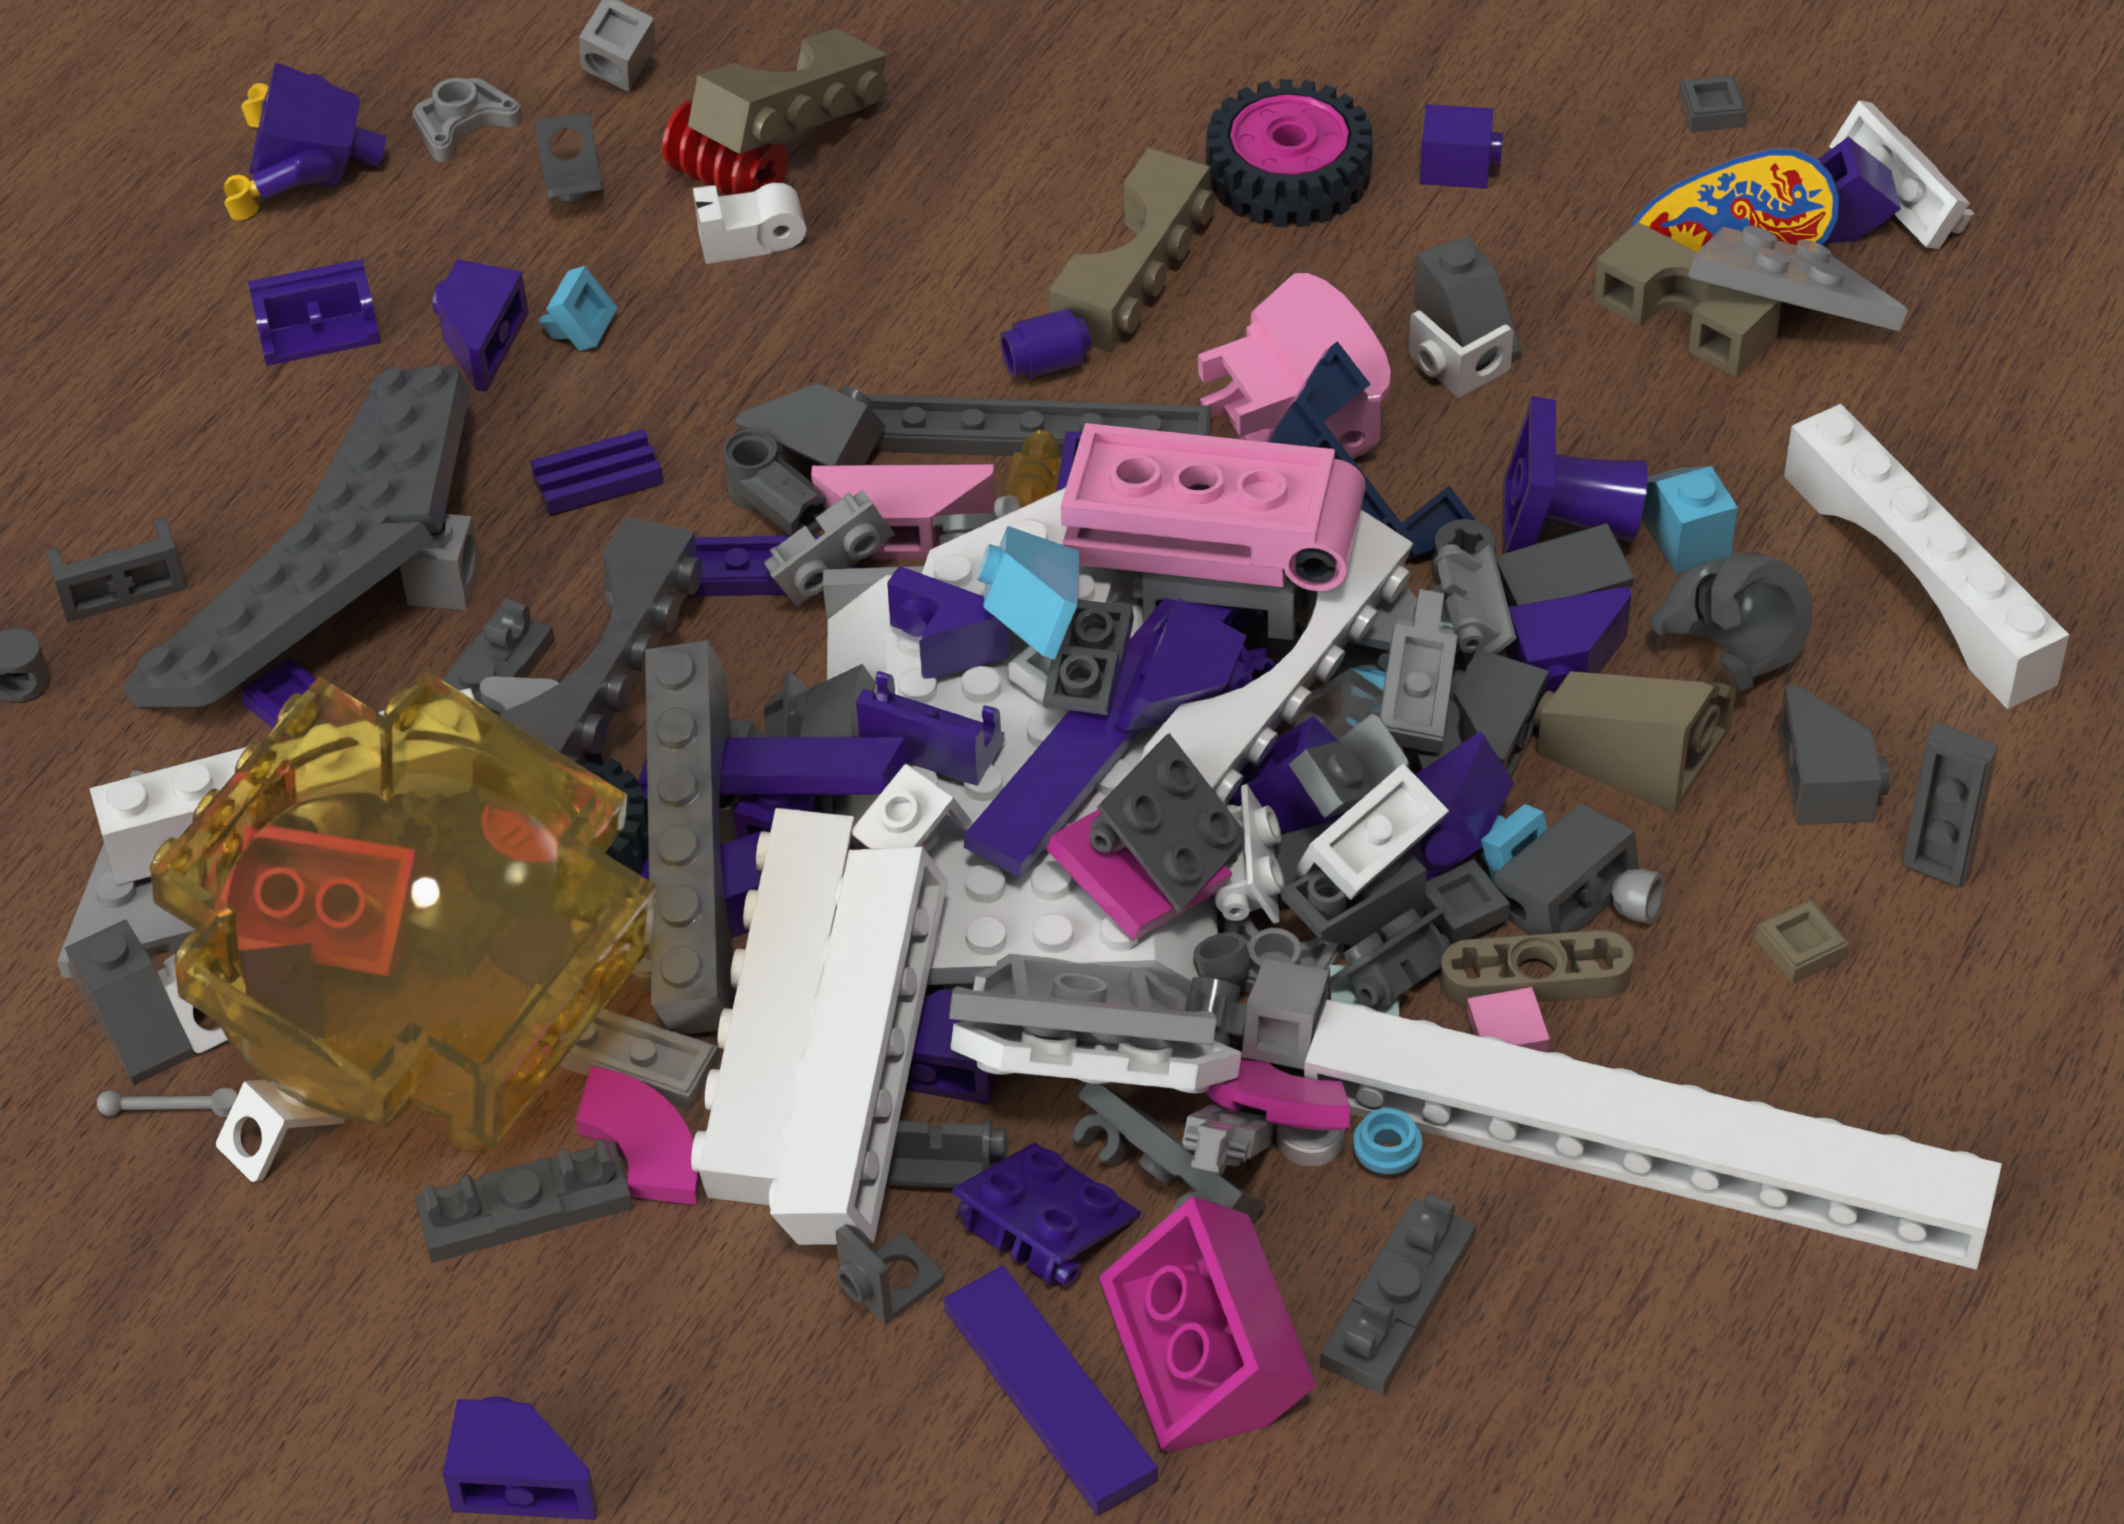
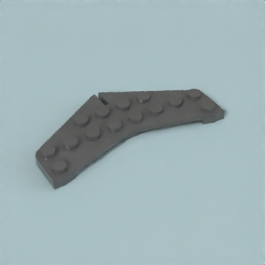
M438 364L414 369L394 367L381 372L371 381L370 391L300 522L287 530L280 541L163 646L149 650L139 659L136 665L137 670L121 688L134 707H199L217 701L434 541L430 533L441 532L470 395V387L456 367Z

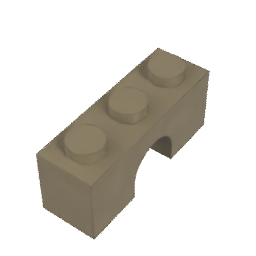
M1637 222L1597 258L1593 302L1638 326H1641L1655 313L1664 310H1681L1692 314L1688 352L1737 378L1777 340L1782 301L1691 279L1688 274L1697 252Z

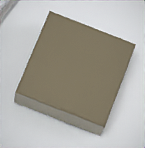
M1812 899L1756 926V942L1792 984L1847 959L1850 944Z

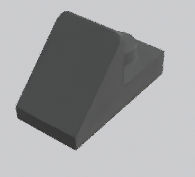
M1373 713L1340 740L1306 749L1290 762L1289 766L1323 817L1327 818L1350 810L1400 765L1404 763L1409 769L1410 762L1381 718L1376 713Z

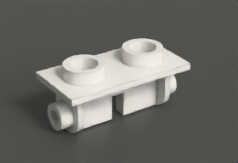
M1245 784L1241 786L1242 805H1226L1244 829V842L1224 863L1233 874L1227 886L1222 887L1215 894L1216 907L1223 912L1224 917L1228 920H1242L1249 915L1250 911L1263 908L1273 924L1279 922L1278 894L1285 887L1282 870L1275 858L1274 844L1281 842L1280 826L1273 809L1269 805L1262 807L1249 786Z

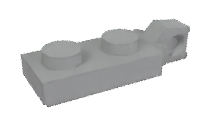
M1419 589L1417 605L1414 606L1412 622L1398 619L1394 625L1379 717L1399 746L1439 753L1444 735L1458 635L1454 634L1453 629L1440 627L1444 593Z
M1210 1104L1187 1117L1183 1147L1195 1151L1191 1167L1223 1174L1226 1165L1240 1166L1241 1161L1246 1162V1159H1251L1273 1144L1276 1124L1268 1123L1264 1115L1241 1110L1234 1113L1222 1106Z

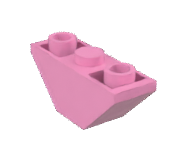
M994 464L812 466V487L826 498L827 509L845 497L846 493L850 492L854 496L863 489L878 512L895 532V535L882 543L873 554L868 556L872 560H927L929 551L940 546L939 535L948 534L943 531V528L933 527L934 516L995 513Z

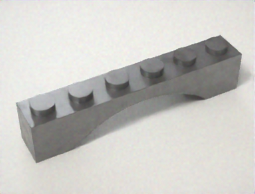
M625 516L602 553L605 600L611 612V619L600 643L585 662L558 685L530 701L501 712L475 753L480 801L552 819L565 796L574 795L580 784L583 767L591 753L598 754L601 751L610 722L616 712H624L631 697L633 684L641 672L645 673V649L656 648L663 634L673 631L678 620L680 606L688 594L693 595L696 593L700 585L703 562L700 558H696L695 531Z
M704 640L645 649L651 1005L669 1030L683 1035L718 1030L721 1013L724 1008L733 1009L737 989L731 987V967L734 953L724 895L719 831L721 765L725 744L730 733L728 675L709 641Z

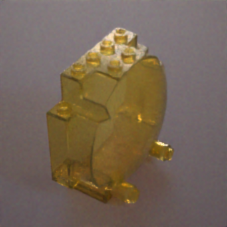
M428 671L423 673L411 689L407 687L399 689L388 703L384 715L379 714L319 676L303 695L295 693L287 700L277 717L276 727L262 742L255 740L246 747L236 763L235 774L220 791L214 788L201 799L194 811L193 822L178 839L174 837L167 839L159 847L151 861L149 870L151 873L154 904L196 930L184 940L174 959L178 997L216 1020L232 1046L262 1078L281 1092L309 1107L332 1116L360 1123L375 1124L384 1128L412 1106L445 1119L447 1137L460 1150L479 1152L489 1147L494 1149L650 949L656 885L604 853L625 827L627 794Z

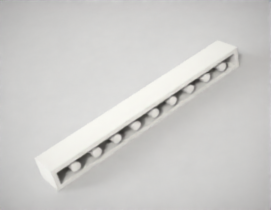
M1328 999L1305 1060L1304 1078L1342 1081L1350 1103V1114L1366 1117L1372 1111L1380 1108H1395L1408 1114L1421 1132L1976 1270L2002 1163L1982 1159L1975 1154L1965 1151L1953 1152L1912 1142L1899 1135H1883L1842 1125L1840 1122L1829 1118H1813L1776 1109L1769 1104L1759 1101L1747 1102L1710 1093L1694 1085H1677L1640 1076L1628 1069H1611L1574 1060L1562 1053L1537 1051L1509 1044L1492 1036L1480 1037L1443 1028L1430 1021H1414L1377 1012L1364 1005H1348Z

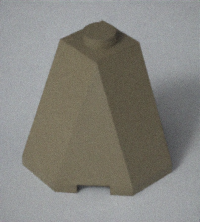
M1570 671L1557 691H1547L1537 706L1533 720L1534 725L1539 727L1537 754L1675 813L1731 730L1736 687L1718 682Z

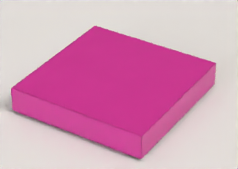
M1099 810L1052 834L1046 850L1133 941L1216 894L1219 889L1227 886L1233 874L1223 864L1181 911L1177 912L1127 846L1118 851H1109L1107 853L1100 852L1092 846L1089 840L1091 822L1098 815L1102 814Z

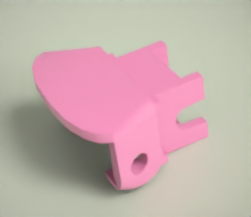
M1294 273L1251 312V325L1246 327L1247 337L1198 354L1199 377L1203 383L1229 375L1233 379L1227 387L1200 398V406H1211V418L1225 414L1242 440L1266 442L1323 352L1338 341L1371 385L1327 418L1325 425L1352 459L1369 452L1381 440V402L1389 395L1391 383V369L1386 352L1360 312L1343 293L1324 279L1309 273Z

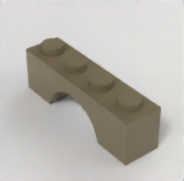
M834 28L802 40L796 71L772 72L731 63L699 74L697 76L688 127L738 154L764 146L876 105L885 85L883 74L888 54L838 28Z
M1148 148L1124 181L1125 225L1135 232L1137 236L1127 244L1108 252L1073 254L1048 290L1049 313L1068 308L1074 318L1082 317L1089 331L1091 346L1113 353L1126 332L1133 333L1138 326L1142 309L1149 298L1160 294L1166 281L1167 272L1174 261H1180L1185 257L1190 246L1191 236L1199 224L1205 225L1211 218L1216 196L1214 192L1210 191V166Z

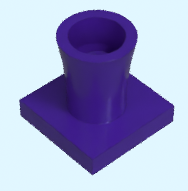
M1532 396L1503 478L1502 554L1535 545L1544 520L1585 530L1608 523L1616 540L1630 544L1637 533L1645 503L1647 488L1646 461L1604 460L1556 454V400Z

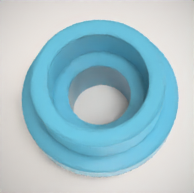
M1380 1108L1369 1113L1357 1126L1353 1140L1354 1153L1363 1166L1381 1174L1400 1173L1412 1167L1419 1159L1422 1150L1421 1132L1412 1118L1405 1112L1395 1108ZM1382 1143H1392V1144H1394V1145H1396V1146H1394V1147H1384V1146H1381V1145H1379V1144H1382Z

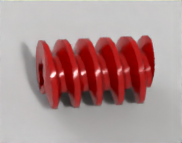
M693 100L683 102L670 116L664 130L662 153L666 164L674 170L684 172L690 178L700 180L706 186L716 185V189L725 196L755 192L763 185L782 183L784 181L788 167V154L782 144L778 143L772 146V143L738 154L688 127Z

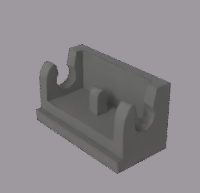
M165 516L153 519L158 539L120 550L104 552L105 554L70 564H62L57 546L45 549L67 623L186 590L177 551Z
M1608 523L1495 556L1508 607L1625 586L1630 588L1633 586L1635 579Z
M1582 803L1577 804L1494 874V883L1500 892L1509 899L1516 900L1524 908L1523 910L1520 906L1512 904L1509 908L1508 920L1530 935L1578 932L1613 902L1611 892L1616 878L1627 870L1639 869L1635 831Z

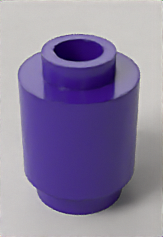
M1068 308L1014 322L1011 330L1001 332L1000 334L1003 358L1012 377L1025 375L1027 379H1033L1083 365L1084 352L1091 350L1090 335L1082 317L1074 318Z

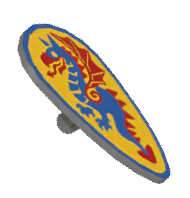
M1770 148L1733 158L1671 185L1649 201L1634 217L1632 226L1639 222L1695 252H1698L1722 227L1743 231L1745 226H1754L1774 234L1777 240L1797 245L1798 240H1809L1822 245L1828 240L1838 220L1839 194L1831 173L1817 158L1794 148Z

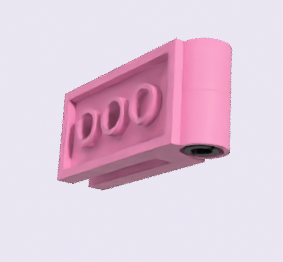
M1085 423L1060 506L1061 525L1067 526L1062 545L1079 550V565L1274 587H1283L1285 576L1287 575L1293 583L1304 589L1327 591L1339 586L1346 577L1365 493V479L1355 466L1343 460L1335 459V449Z

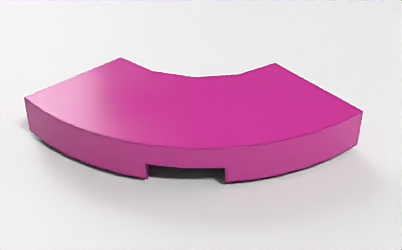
M1241 1060L1238 1078L1211 1085L1209 1090L1205 1092L1215 1103L1234 1113L1240 1111L1242 1106L1265 1110L1266 1121L1276 1125L1318 1130H1346V1128H1350V1103L1342 1081L1313 1080L1293 1076L1274 1068L1268 1062Z
M590 1066L576 1117L578 1134L596 1140L604 1139L607 1143L615 1142L617 1152L622 1157L628 1170L627 1185L631 1198L697 1205L699 1172H693L691 1167L693 1139L684 1119L676 1108L659 1092L636 1078L610 1069Z

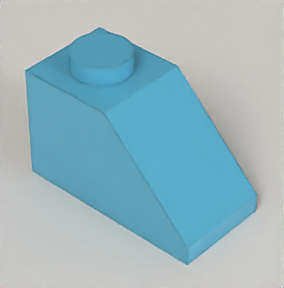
M1712 466L1685 467L1647 477L1646 496L1641 519L1672 570L1677 574L1688 571L1704 561L1732 553L1738 507Z
M1007 526L999 547L989 544L980 563L977 581L985 583L983 607L1042 656L1055 660L1078 605L1079 550Z

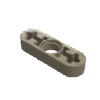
M1608 930L1466 939L1453 943L1443 953L1440 987L1443 994L1450 1001L1467 1007V998L1528 987L1533 988L1537 1002L1612 997L1623 992L1630 983L1634 952L1626 938ZM1603 958L1608 967L1612 968L1600 969L1598 962L1593 959ZM1529 959H1541L1550 963L1555 971L1547 977L1533 978L1521 972L1518 966ZM1568 959L1573 960L1572 971L1575 970V973H1566ZM1498 964H1507L1506 977H1500L1501 966H1498ZM1467 967L1474 968V972L1479 978H1467L1466 972L1462 969Z

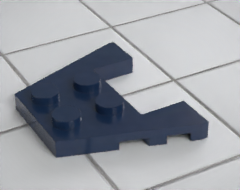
M1337 341L1323 352L1266 442L1335 449V459L1352 464L1362 473L1365 479L1366 487L1361 510L1413 543L1407 560L1434 551L1436 533L1443 525L1453 520H1476L1450 486L1440 491L1403 522L1393 513L1325 425L1327 418L1371 385Z

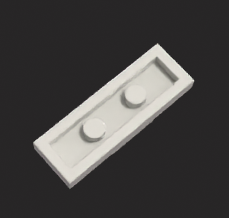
M1859 100L1829 147L1832 149L1849 136L1892 171L1901 205V210L1896 212L1895 215L1925 247L1940 249L1950 232L1962 233L1975 213L1972 210L1966 209L1970 202L1873 103Z

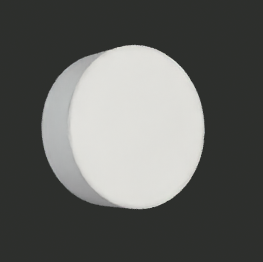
M1277 1125V1145L1281 1153L1295 1164L1308 1167L1321 1166L1331 1162L1340 1154L1344 1146L1345 1130H1318Z

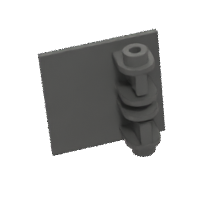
M1170 733L1165 735L1097 806L1102 814L1098 815L1091 822V833L1089 834L1092 846L1103 853L1118 851L1127 846L1177 912L1181 911L1244 842V829Z

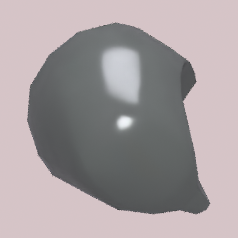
M1759 552L1731 553L1704 561L1690 568L1672 586L1663 604L1652 614L1650 628L1660 636L1667 633L1689 634L1712 640L1727 648L1729 651L1726 650L1719 661L1728 684L1736 687L1738 691H1742L1754 686L1753 679L1767 675L1792 662L1801 652L1812 627V599L1803 576L1784 561Z

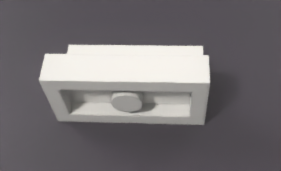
M1403 763L1309 845L1294 871L1300 877H1303L1319 866L1342 892L1352 900L1438 825L1449 810Z

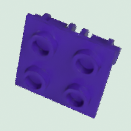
M1035 1142L953 1187L952 1194L961 1199L957 1208V1215L963 1218V1227L974 1232L995 1246L1003 1254L1012 1250L1011 1259L1018 1264L1028 1261L1026 1268L1043 1278L1050 1286H1055L1058 1283L1065 1287L1071 1286L1078 1278L1082 1269V1264L1075 1260L1076 1255L1138 1219L1141 1211L1119 1198L1110 1187L1096 1183L1064 1162L1059 1154L1050 1149L1043 1148Z

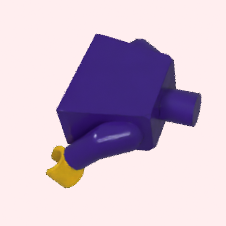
M275 62L268 86L262 83L254 84L247 93L249 100H245L241 105L247 124L258 128L249 173L254 174V180L249 181L243 175L229 177L224 185V191L227 196L224 204L232 219L237 221L246 220L255 215L259 210L260 204L257 196L261 195L268 199L293 187L313 184L329 187L339 185L348 159L379 167L387 136L356 127L360 99L356 94L332 85L319 74L307 75Z

